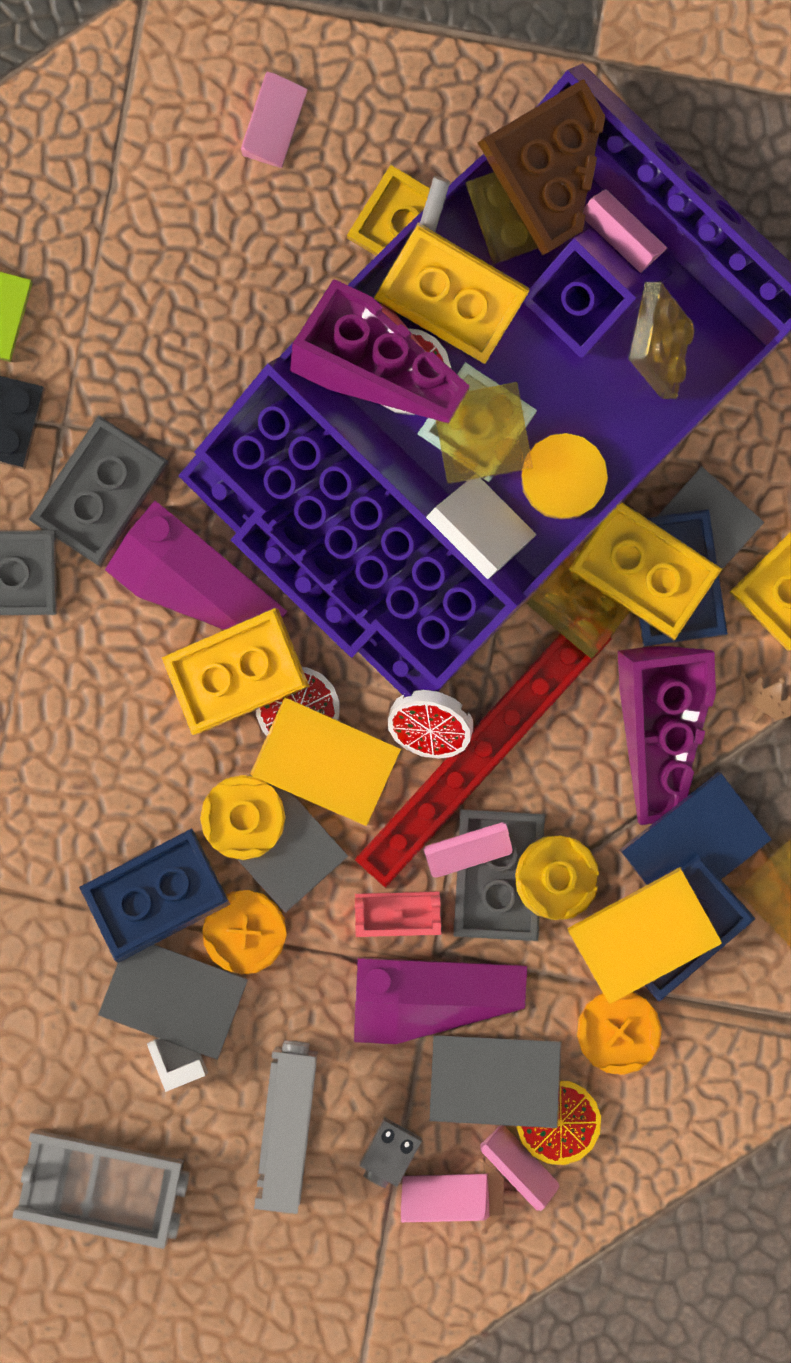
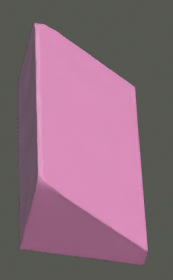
M266 72L241 147L242 156L279 168L283 167L307 94L306 88L275 73Z
M606 189L591 198L584 207L585 221L640 273L667 249L656 236Z
M501 822L425 846L423 850L431 875L434 878H438L510 855L512 853V845L506 823L503 824Z
M499 1126L480 1144L481 1152L537 1211H542L557 1192L559 1183L506 1126Z
M488 1174L403 1176L401 1222L482 1221L490 1217Z

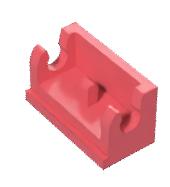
M440 892L355 894L356 937L441 935Z

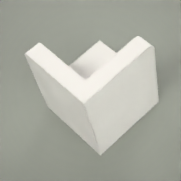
M159 1038L147 1043L165 1092L208 1074L200 1053Z

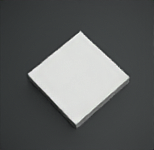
M477 474L437 505L426 517L487 579L495 574L537 535Z

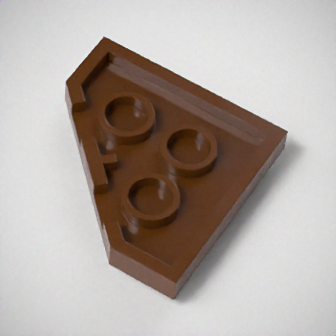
M585 79L580 80L477 142L542 255L581 233L584 227L586 215L583 214L587 192L591 190L597 161L595 151L598 136L603 131L605 114Z

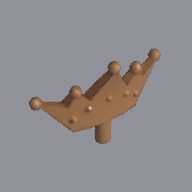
M740 672V676L744 679L746 701L758 708L751 721L758 724L765 713L777 721L791 716V696H788L786 700H781L782 683L785 682L784 677L779 678V682L763 689V677H759L758 681L752 684L745 677L746 672Z
M482 1157L479 1161L484 1167L485 1173L483 1174H488L490 1217L486 1219L485 1227L481 1231L483 1235H486L488 1233L487 1230L505 1214L504 1199L517 1198V1190L504 1191V1176L488 1165L485 1158Z

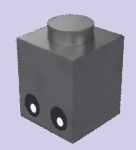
M384 1117L360 1161V1167L366 1170L363 1176L383 1188H386L388 1183L397 1187L419 1148L422 1137Z

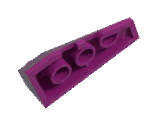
M333 279L293 342L290 371L335 392L450 423L468 393L470 386L433 352H426L411 338V332L402 324L396 325L382 312L383 306L373 297Z
M156 501L150 505L130 529L105 569L106 572L138 598L156 603L222 630H226L274 608L279 609L282 618L287 614V611Z
M660 645L618 650L619 691L637 819L640 825L653 824L688 796L694 774L692 766L698 744L702 745L705 735L703 726L709 706H713L716 695L715 652L713 650Z
M358 957L354 1042L399 1044L525 1009L527 966Z

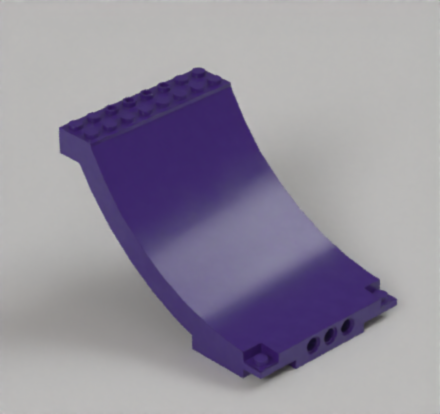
M583 63L568 69L537 106L580 80L585 79L605 114L603 131L598 136L595 151L597 161L591 190L587 192L585 206L591 198L606 189L656 236L667 249L640 273L585 221L581 233L542 255L483 154L449 185L435 233L530 288V292L485 364L395 312L408 329L422 330L439 341L447 352L451 369L456 374L459 373L466 362L537 410L491 481L487 482L481 478L537 535L495 574L487 579L426 518L437 505L472 478L475 473L418 435V432L428 419L427 417L417 414H397L381 404L326 389L291 372L293 343L280 357L267 363L194 451L196 455L179 474V477L236 532L231 541L343 651L351 658L359 652L404 697L412 696L413 691L418 690L438 692L635 488L791 333V262ZM423 211L348 286L374 298L417 223H420ZM564 433L583 437L596 446L605 460L608 476L604 495L593 510L579 518L569 520L546 517L533 508L523 493L521 477L525 458L535 444L550 435Z

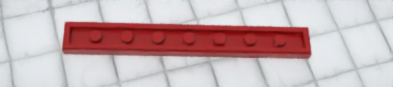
M580 611L476 725L465 750L453 757H447L354 860L386 888L605 648L612 638Z

